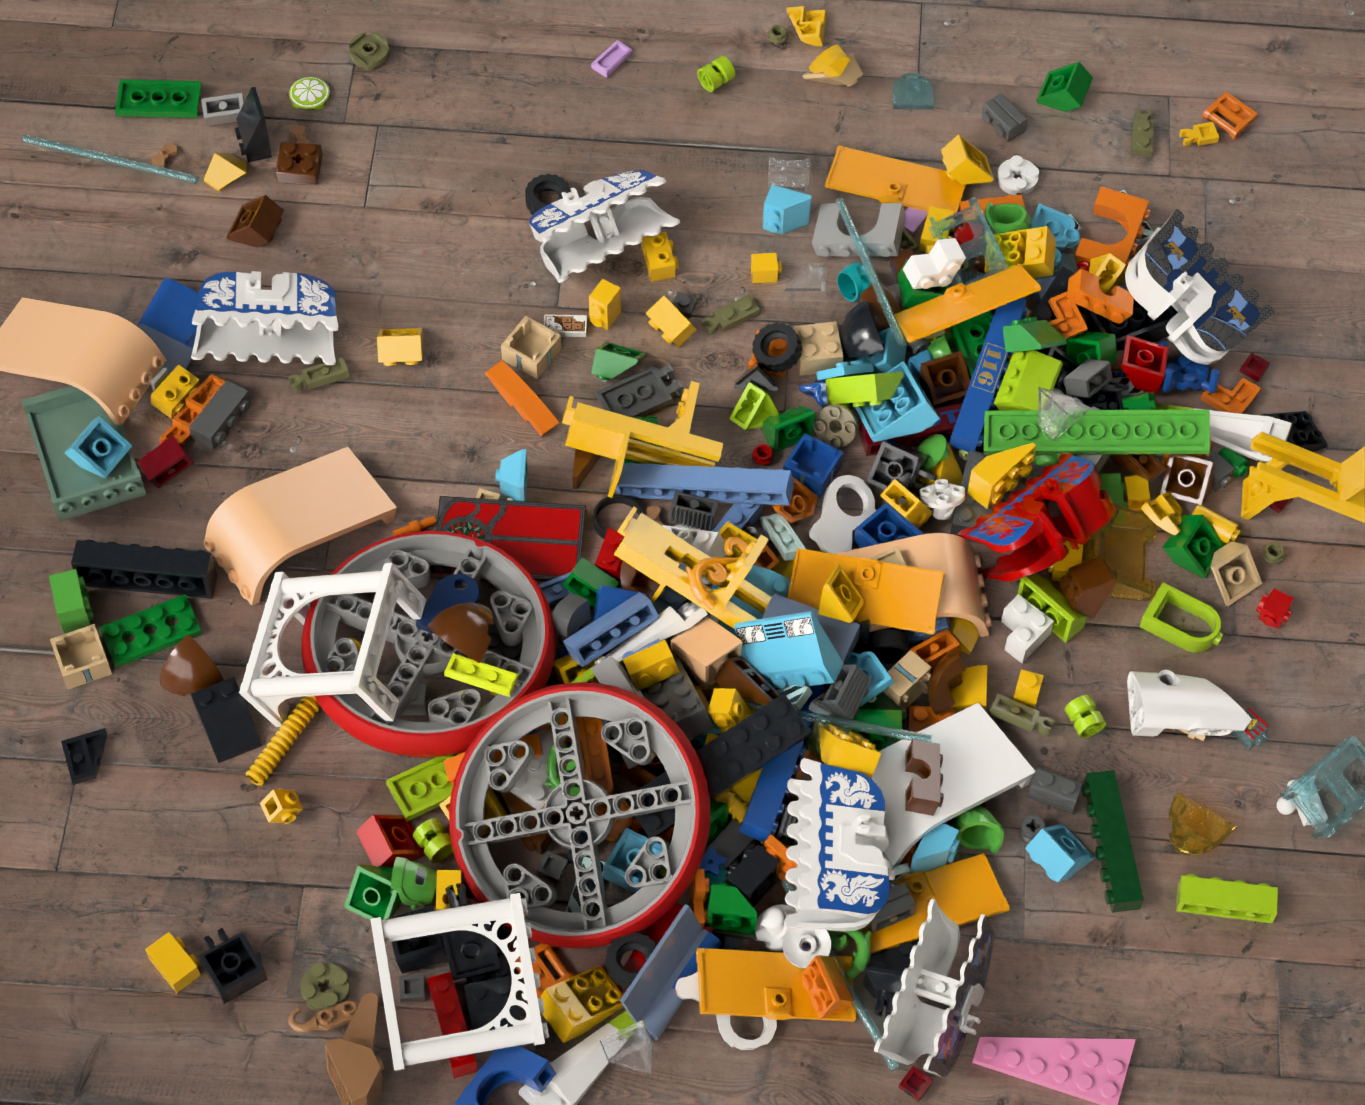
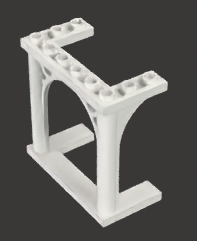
M385 563L382 571L289 578L284 572H275L239 693L276 727L284 725L290 706L284 701L286 699L301 696L357 693L385 721H394L399 700L376 678L396 602L415 620L421 619L426 598L393 563ZM376 592L354 671L299 674L288 670L283 665L279 651L282 634L293 616L304 625L308 609L313 600L328 595ZM276 664L275 669L268 674L270 666Z
M520 893L511 894L507 899L386 920H382L381 917L371 919L395 1071L404 1070L408 1065L530 1043H533V1046L545 1044L544 1039L549 1038L547 1023L541 1022L540 1013H544L545 1010L542 997L537 998L536 988H540L538 972L533 973L532 963H536L534 947L529 948L528 938H532L530 923H525L524 916H527L528 913L526 898L521 899ZM490 921H496L492 931L485 930L484 924L491 925ZM504 923L511 924V935L505 940H500L497 937L498 928ZM458 930L480 933L495 942L505 954L512 976L511 992L500 1014L487 1025L475 1030L401 1043L386 943ZM516 936L517 940L513 944V948L516 947V950L510 952L507 944ZM519 956H520V961H521V963H520V962H515L516 959H517ZM516 967L521 969V973L518 975L514 973V968ZM523 978L524 984L518 981V979ZM518 990L524 992L521 996L524 1000H527L528 1004L516 999V992ZM513 1005L521 1006L526 1011V1018L521 1021L514 1019L510 1015V1007ZM502 1018H506L513 1026L507 1027L506 1024L500 1027V1021Z

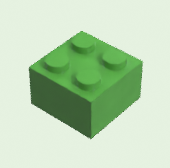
M76 569L49 575L56 613L64 634L91 625L94 615L90 607V596L84 578L78 576Z

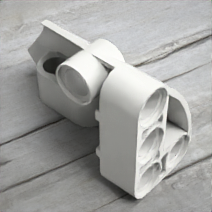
M1162 670L1160 673L1131 671L1128 675L1130 726L1133 736L1154 737L1158 736L1164 729H1186L1189 734L1223 736L1230 734L1232 731H1244L1252 720L1228 694L1204 678L1178 675L1170 670Z

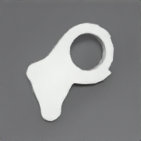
M845 475L836 478L827 487L821 517L809 531V537L817 543L822 552L836 554L852 550V531L877 511L875 510V499L872 491L865 484L864 480L856 476ZM839 488H851L860 495L863 501V512L860 516L847 515L840 509L836 500V493Z
M698 972L680 978L677 981L675 990L678 997L681 999H693L699 1002ZM716 1015L718 1029L724 1041L731 1047L734 1046L740 1050H754L768 1044L773 1039L777 1028L776 1020L762 1017L764 1029L761 1036L754 1040H745L733 1031L730 1024V1015Z

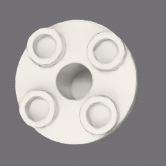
M938 479L935 481V484L920 489V500L924 505L932 508L934 518L947 520L954 515L955 507L965 500V488L948 483L945 479Z
M774 905L766 909L759 916L756 922L755 933L758 940L765 942V948L772 951L783 950V937L788 929L784 926V921L789 914L796 913L793 907Z

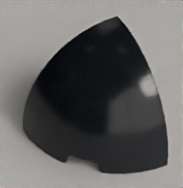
M866 301L856 305L847 313L838 331L844 358L861 357L884 350Z

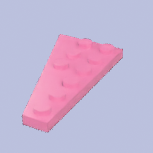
M980 1037L972 1063L1096 1104L1118 1105L1136 1039Z

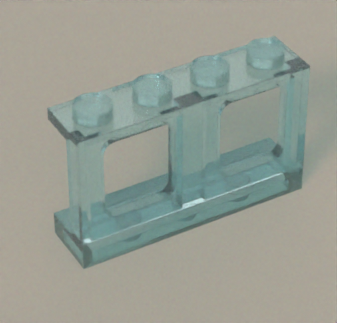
M976 197L968 200L970 207L938 222H935L933 216L929 218L932 226L928 228L933 239L938 237V240L943 239L942 233L967 222L974 234V238L959 245L966 257L964 261L977 255H983L989 267L987 273L968 282H963L957 271L952 279L954 285L960 283L968 285L1008 269L1007 263Z
M1355 735L1342 740L1280 793L1286 801L1292 799L1316 830L1312 834L1314 839L1322 836L1328 838L1336 832L1335 827L1339 823L1344 824L1353 817L1351 813L1355 809L1358 811L1365 807V790L1358 795L1343 775V770L1356 758H1359L1365 765V747ZM1323 786H1328L1344 807L1327 822L1324 821L1310 802V798Z

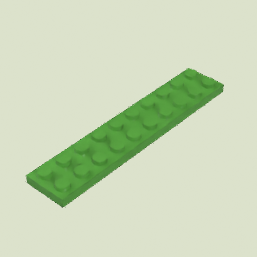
M1209 409L985 411L984 455L996 454L1029 443L1036 444L1034 455L1068 453L1210 454Z

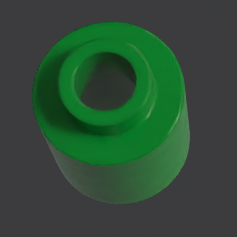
M1226 447L1219 451L1218 454L1234 467L1232 474L1234 478L1242 477L1247 473L1249 461L1240 453Z

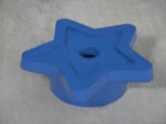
M711 847L703 855L699 869H704V873L713 874L717 877L719 876L720 866L726 863L727 860L724 857L718 856L715 848Z

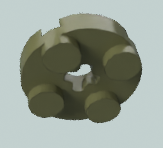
M372 32V35L358 34L349 44L350 59L354 64L363 67L367 71L374 70L382 65L390 56L388 42L379 33ZM365 49H368V50L373 49V51H371V52H366Z
M318 962L313 964L303 975L300 983L301 995L306 1005L317 1012L345 1002L350 993L346 972L332 963L322 964ZM329 983V986L332 988L322 993L319 986Z

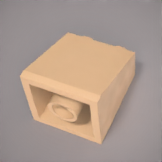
M707 616L683 633H677L672 638L671 653L673 656H678L683 667L704 690H707L717 683L714 679L727 658L742 656V641Z

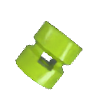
M723 55L697 71L700 83L709 92H713L721 87L722 84L735 78L736 74L730 60Z
M1082 695L1075 698L1064 709L1070 721L1075 722L1074 728L1080 738L1084 739L1094 736L1106 726L1103 716L1099 711H1096L1097 706L1090 695Z
M437 818L425 821L413 833L414 840L421 848H424L425 855L433 864L445 860L454 852L451 836L445 833L444 826Z

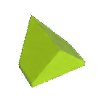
M749 382L729 419L743 429L750 430L763 427L764 420L770 416L780 414L769 394L754 383Z

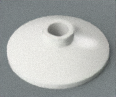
M788 928L783 937L782 948L785 957L791 964L806 969L815 956H829L831 939L826 930ZM808 943L811 945V949L805 951L802 945Z

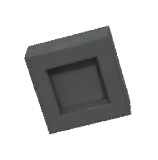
M677 291L672 304L684 317L691 318L697 304V297Z
M546 851L536 870V874L559 883L569 864L568 859Z
M424 974L399 976L401 1002L425 1001Z

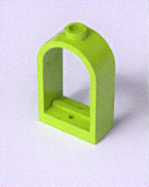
M1164 582L1145 611L1139 626L1186 651L1194 653L1204 652L1214 644L1218 646L1224 633L1220 632V617L1211 606ZM1169 602L1206 621L1211 627L1212 634L1203 638L1193 637L1160 621L1158 617L1166 603Z

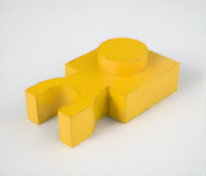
M1213 122L1193 125L1192 130L1181 129L1179 134L1180 138L1188 137L1184 138V146H1189L1194 142H1197L1198 146L1218 143L1219 135Z

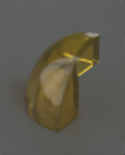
M1177 792L1174 796L1168 816L1169 820L1172 821L1173 830L1169 833V837L1174 848L1179 853L1198 855L1208 852L1220 845L1236 827L1230 821L1198 801L1180 792Z

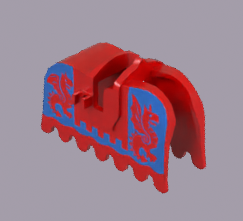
M1070 453L1062 454L1058 458V464L1045 467L1042 470V476L1029 479L1025 483L1026 488L1013 491L1009 495V501L994 505L992 507L993 513L980 516L976 519L974 527L965 528L957 534L962 538L985 544L997 553L1014 550L1012 554L1000 556L996 560V566L985 568L979 574H983L984 578L1005 582L1033 575L1066 557L1069 550L1063 544L1065 541H1069L1072 549L1078 550L1080 547L1077 544H1086L1089 536L1113 517L1116 509L1106 490L1100 489L1102 481L1091 461ZM1043 500L1057 501L1063 515L1052 518Z

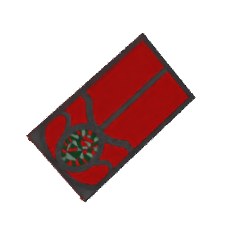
M440 496L436 531L463 534L488 542L516 559L535 580L550 581L572 572L581 559L585 513L587 509L586 505ZM433 565L431 568L433 574L453 575L457 569L456 567Z

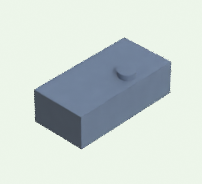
M773 594L762 619L812 611L844 665L848 664L859 639L860 624L855 622L847 623L819 615V609Z

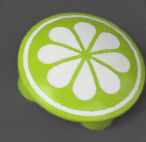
M317 77L301 78L295 81L289 90V98L293 107L303 109H322L330 94L326 82Z

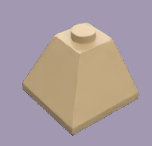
M849 53L847 56L851 60L841 76L829 77L825 72L813 73L811 70L802 76L807 80L838 86L847 85L849 87L857 83V79L863 73L853 53Z
M1231 541L1214 552L1211 569L1226 606L1231 605L1263 584L1248 545Z

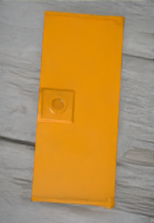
M838 145L825 188L876 199L881 203H902L903 206L927 212L930 206L954 211L953 218L956 219L967 184H961L957 180H952L945 170Z
M1017 264L971 284L964 285L960 283L947 288L944 295L891 315L907 341L912 343L1014 300L1041 291V286L1020 264Z
M797 548L788 599L819 609L823 586L835 566L840 564L865 601L854 619L855 622L869 619L870 624L927 633L929 635H934L936 632V619L944 572Z
M982 853L926 872L918 871L891 882L896 885L904 882L909 894H911L915 901L916 913L909 918L871 933V955L881 952V950L897 947L899 944L908 941L919 940L920 926L923 922L927 921L928 906L932 898L936 899L938 906L944 914L958 926L978 921L981 914L990 917L1009 911L1010 906L1001 891L985 854ZM868 926L860 929L865 935L870 931Z
M697 948L696 960L700 1014L765 1017L771 1020H787L792 1018L854 1022L856 1020L853 980L846 976L847 971L852 967V957L829 955V957H834L854 1002L846 1011L821 1019L818 1012L813 1009L812 998L808 990L802 984L801 974L805 969L791 964L784 953Z

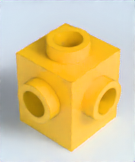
M273 789L260 803L269 823H291L303 810L295 790Z

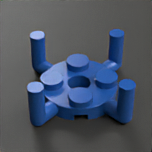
M1160 341L1159 345L1167 347L1168 343L1166 341ZM1181 355L1179 359L1167 360L1162 389L1164 392H1170L1174 388L1184 391L1186 388H1193L1192 391L1203 388L1210 393H1215L1218 387L1220 371L1213 369L1210 381L1208 382L1209 367L1205 364L1196 363L1185 355Z

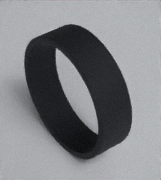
M615 494L612 498L607 496L599 501L594 509L593 521L594 528L601 538L604 539L607 532L597 523L596 518L599 512L608 505L621 503L632 508L636 507V512L640 515L642 513L641 507L633 498Z

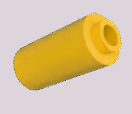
M1200 504L1197 505L1192 515L1203 514L1223 542L1228 544L1231 541L1235 542L1241 532L1238 530L1239 524Z

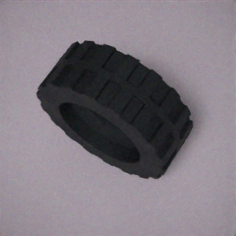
M542 174L534 177L531 182L529 181L525 189L526 207L533 215L541 208L551 204L539 201L538 195L543 191H555L559 196L558 200L562 199V192H571L569 183L564 178L558 177L555 174Z
M776 322L771 325L768 324L755 335L752 351L759 364L769 372H785V370L791 369L794 364H797L798 359L802 355L803 347L799 336L791 326H787L785 323ZM777 338L784 339L787 342L786 352L779 357L770 356L767 351L769 343Z
M636 932L618 937L611 942V946L607 950L606 966L609 976L614 980L615 984H619L624 989L629 988L639 971L630 972L624 969L621 964L622 956L627 951L637 950L644 955L647 961L656 948L654 940H651L647 935Z

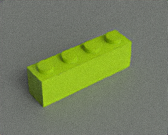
M1194 874L1181 875L1177 885L1176 911L1273 923L1277 915L1278 887H1271L1265 883L1257 885L1247 884L1242 880L1233 882L1223 881L1218 877L1209 879L1199 878Z

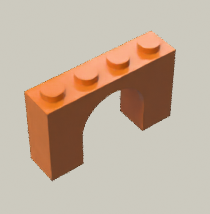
M1101 186L1094 203L1093 214L1120 223L1125 228L1127 236L1116 244H1102L1081 238L1075 253L1074 266L1079 262H1090L1092 258L1109 253L1115 255L1128 266L1130 256H1135L1138 248L1136 240L1137 238L1141 239L1145 228L1142 226L1143 221L1147 222L1151 210L1148 209L1149 200Z

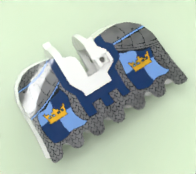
M1176 209L1165 224L1153 232L1146 244L1128 263L1125 272L1126 286L1133 298L1148 311L1147 314L1153 320L1172 305L1178 313L1166 325V330L1169 333L1168 340L1171 343L1173 342L1188 359L1196 363L1209 365L1216 363L1228 351H1231L1247 335L1252 333L1259 324L1272 316L1275 310L1270 305L1263 307L1257 305L1258 292L1254 289L1248 291L1242 289V284L1244 283L1243 276L1238 273L1229 275L1227 273L1229 267L1228 260L1225 258L1213 259L1214 246L1210 242L1199 244L1197 242L1198 229L1195 226L1184 228L1182 226L1184 215L1179 209Z
M932 898L930 900L927 921L923 922L920 926L919 942L911 950L910 966L902 974V987L894 995L893 1011L885 1019L884 1034L882 1038L878 1039L874 1052L883 1054L889 1059L905 1065L914 1063L921 1055L929 1054L926 1063L923 1065L924 1071L941 1077H945L950 1073L959 1057L967 1033L976 1035V1030L972 1029L973 1023L980 1024L981 1021L979 1018L969 1015L968 1012L971 1005L978 1007L983 998L991 961L994 934L986 915L981 914L979 918L978 933L976 938L971 940L969 958L962 964L960 970L961 979L958 981L947 976L958 950L960 939L959 926L944 914L938 906L936 899ZM917 995L949 1005L950 1008L943 1010L922 1003Z

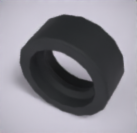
M880 630L872 633L868 638L867 651L873 652L881 664L897 663L910 650L908 635L900 630Z

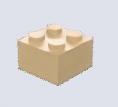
M836 321L794 326V330L799 336L803 347L802 355L797 362L799 376L816 374L817 371L836 368V363L843 362V352Z

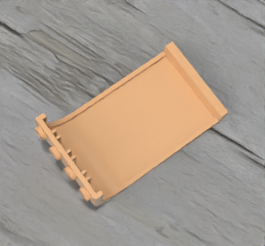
M22 297L0 327V371L72 385L96 400L115 425L122 426L150 386L152 379L159 373L167 361L154 341L145 332L128 320L105 311Z
M345 447L246 486L231 495L217 508L210 518L206 529L204 546L216 558L217 564L226 571L229 580L239 588L242 597L247 599L251 606L260 603L262 588L268 576L286 559L380 519L385 524H389L394 521L397 507L350 448Z
M931 533L836 553L837 555L870 559L897 546L907 566L944 572L937 618L958 617L967 619L975 624L980 637L989 636L988 627L992 626L990 614L985 612L988 600L986 593L982 594L981 587H985L983 574H979L978 568L982 567L979 554L975 555L972 545L966 539L953 534ZM870 624L869 632L891 627Z

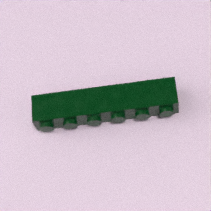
M1115 770L1087 773L1084 782H1082L1081 790L1082 795L1086 796L1088 801L1086 804V814L1088 818L1091 817L1093 824L1090 827L1092 839H1096L1097 843L1095 847L1096 859L1101 861L1100 878L1102 883L1105 882L1106 904H1110L1112 913L1140 910L1144 899Z

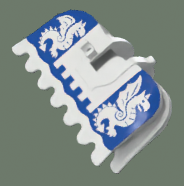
M645 170L615 174L597 181L594 180L584 186L583 189L586 196L580 198L577 190L570 188L572 192L561 193L562 199L535 212L530 218L529 224L535 239L543 242L540 246V253L545 267L560 283L569 278L568 275L572 272L580 273L585 271L590 263L597 264L605 261V256L608 254L623 252L626 245L641 243L644 236L659 234L662 227H673L679 224V219L660 209L651 198L639 197L628 200V197L631 195L644 194L649 186L664 184L666 182L665 178ZM612 204H618V205H616L615 207H613V208L610 209V205H612ZM591 221L597 240L588 235L584 222Z
M251 271V274L221 272L206 278L200 286L197 306L192 320V324L197 325L191 359L202 360L207 353H211L214 359L218 361H223L227 358V355L234 354L236 359L241 362L247 361L251 355H256L258 360L263 363L269 362L272 356H278L282 363H290L294 357H300L304 364H312L315 358L319 357L322 358L326 365L336 364L333 346V331L338 330L335 291L326 281L308 274L283 272V274L273 276L272 290H261V272Z
M803 758L800 763L801 770L811 775L812 780L805 781L790 778L787 784L788 790L796 794L799 800L790 802L787 807L788 813L798 818V823L790 824L786 831L789 837L797 840L798 845L790 846L786 851L788 859L797 863V868L789 869L785 876L788 882L796 885L797 890L790 891L785 896L786 903L794 907L796 913L789 914L785 918L784 926L786 928L856 931L870 924L885 905L889 896V880L895 879V871L892 870L890 861L883 859L882 855L889 845L886 826H883L885 800L881 789L876 783L861 772Z

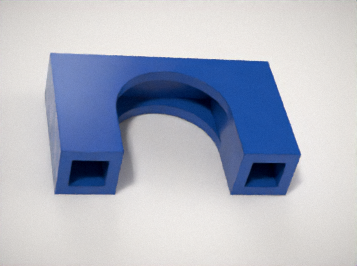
M521 1046L497 1049L493 1051L490 1058L479 1069L477 1075L464 1089L454 1105H486L491 1093L499 1086L509 1082H520L542 1093L556 1075V1072L547 1059Z

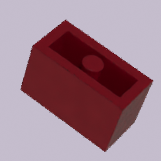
M174 436L165 439L158 447L147 452L137 461L148 480L157 488L163 486L194 463L183 444Z

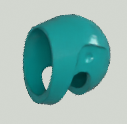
M852 262L839 273L837 277L838 288L846 300L856 302L861 299L860 295L874 283L875 276L872 269L865 263Z

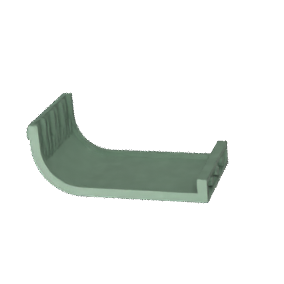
M71 385L21 400L59 522L146 496L139 469H137L131 448L106 478H102L79 467L64 453L87 425L98 416L128 441L123 424L122 426L115 425L102 406L91 396Z

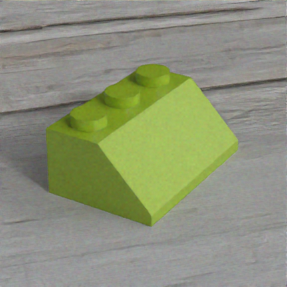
M1035 350L1013 352L994 404L1000 411L1046 410L1063 363Z
M903 371L825 379L828 405L839 404L845 407H850V403H853V407L866 406V401H869L870 405L883 404L882 400L892 399L903 378Z
M1038 573L1021 579L1018 594L1054 621L1052 632L1062 641L1067 643L1084 628L1087 615L1072 610L1063 593L1056 590L1048 579L1042 578Z

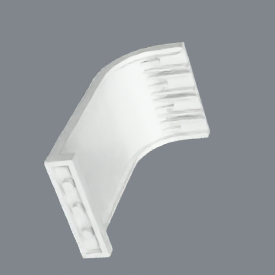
M979 703L879 751L881 756L872 780L881 789L885 800L883 826H886L889 845L882 853L883 859L889 860L892 867L900 865L907 852L923 836L937 826L1017 785L1021 788L1029 785L1036 771ZM912 739L940 744V754H943V763L940 768V773L943 774V783L940 787V793H943L944 797L942 806L937 808L933 816L905 811V791L912 778L921 779L917 774L905 772V752Z

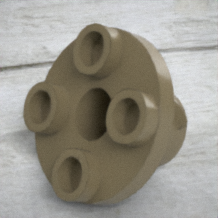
M832 404L824 407L817 414L814 431L822 442L838 449L852 442L858 431V423L850 409L839 404Z

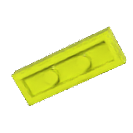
M455 653L452 654L444 671L446 677L507 697H511L519 679V674L482 662L478 663L473 659Z

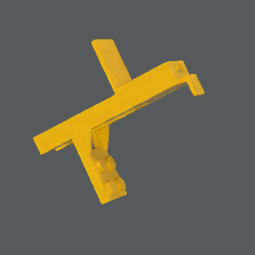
M691 381L688 389L684 388L681 397L683 402L679 401L676 410L678 416L669 427L579 402L576 409L571 408L573 396H569L562 423L570 425L565 446L616 460L608 493L610 498L613 497L619 481L624 459L642 464L714 467L715 462L681 452L719 462L723 443L689 434L700 384ZM629 437L635 438V439H638V440H642V441H645V442H649V443H652V444L660 445V446H663V448H662V447L655 446V445H651V444H648V443H644V442H641V441L633 440V439H630Z
M1260 432L1251 439V449L1273 458L1267 463L1259 462L1257 467L1251 466L1249 476L1243 480L1241 518L1249 520L1275 501L1300 497L1365 523V446L1342 463H1339L1265 432ZM1287 465H1293L1330 480V484L1337 491L1334 492L1281 469Z
M632 508L617 531L625 537L614 555L660 584L651 598L652 604L655 603L667 585L733 629H735V623L757 620V618L730 602L729 600L732 595L760 613H764L772 597L744 578L769 540L761 534L756 542L751 540L744 551L747 555L742 553L737 562L722 565L727 572L726 580L719 585L722 588L712 590L706 586V590L710 593L709 597L716 603L709 610L693 596L690 590L688 574L678 568L682 561L693 568L699 561L710 557L643 513L636 520L633 516L637 508ZM711 569L705 570L702 575L706 577V573Z

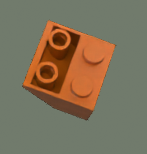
M815 956L801 974L803 987L808 990L812 998L813 1009L818 1012L822 1019L846 1011L854 1001L834 957Z

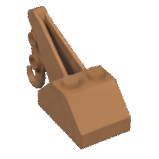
M374 993L363 995L360 1002L345 1001L323 1009L305 1023H297L295 1021V1016L301 1012L300 1008L293 1010L288 1017L290 1027L296 1032L301 1033L312 1030L327 1031L350 1023L343 1039L336 1038L325 1042L327 1071L343 1105H378L383 1096L382 1085L385 1084V1079L381 1071L384 1070V1066L380 1056H375L374 1054L379 999Z

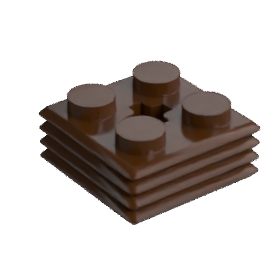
M282 142L275 172L277 182L317 185L323 155L321 145Z

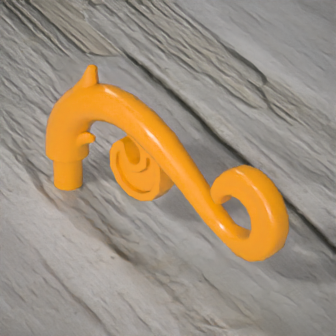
M730 537L724 543V550L727 556L733 555V547L737 548L741 555L742 553L747 555L744 551L748 545L739 537ZM710 557L699 561L692 569L689 566L686 567L690 590L700 604L703 603L709 610L716 605L709 597L710 593L706 590V585L702 584L701 577L703 572L711 569L706 573L708 581L714 585H721L727 578L726 569L722 565L737 562L740 557Z

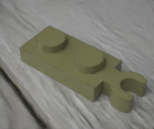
M1140 107L1136 109L1135 118H1133L1131 155L1152 156L1154 120H1150L1151 108H1148L1147 114H1142Z
M747 295L713 311V318H704L702 320V327L712 326L707 329L708 335L715 334L718 328H721L724 332L760 315V309L751 296Z
M341 357L336 359L335 365L322 363L301 370V375H290L288 380L292 391L298 392L305 386L310 390L348 378L350 375L344 359Z
M998 693L989 711L990 715L1030 732L1035 728L1040 734L1048 736L1054 720L1050 717L1039 716L1040 711Z

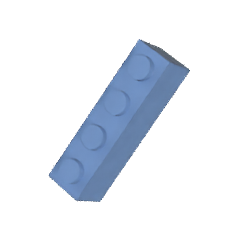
M639 592L563 642L572 659L584 667L660 617L651 600Z

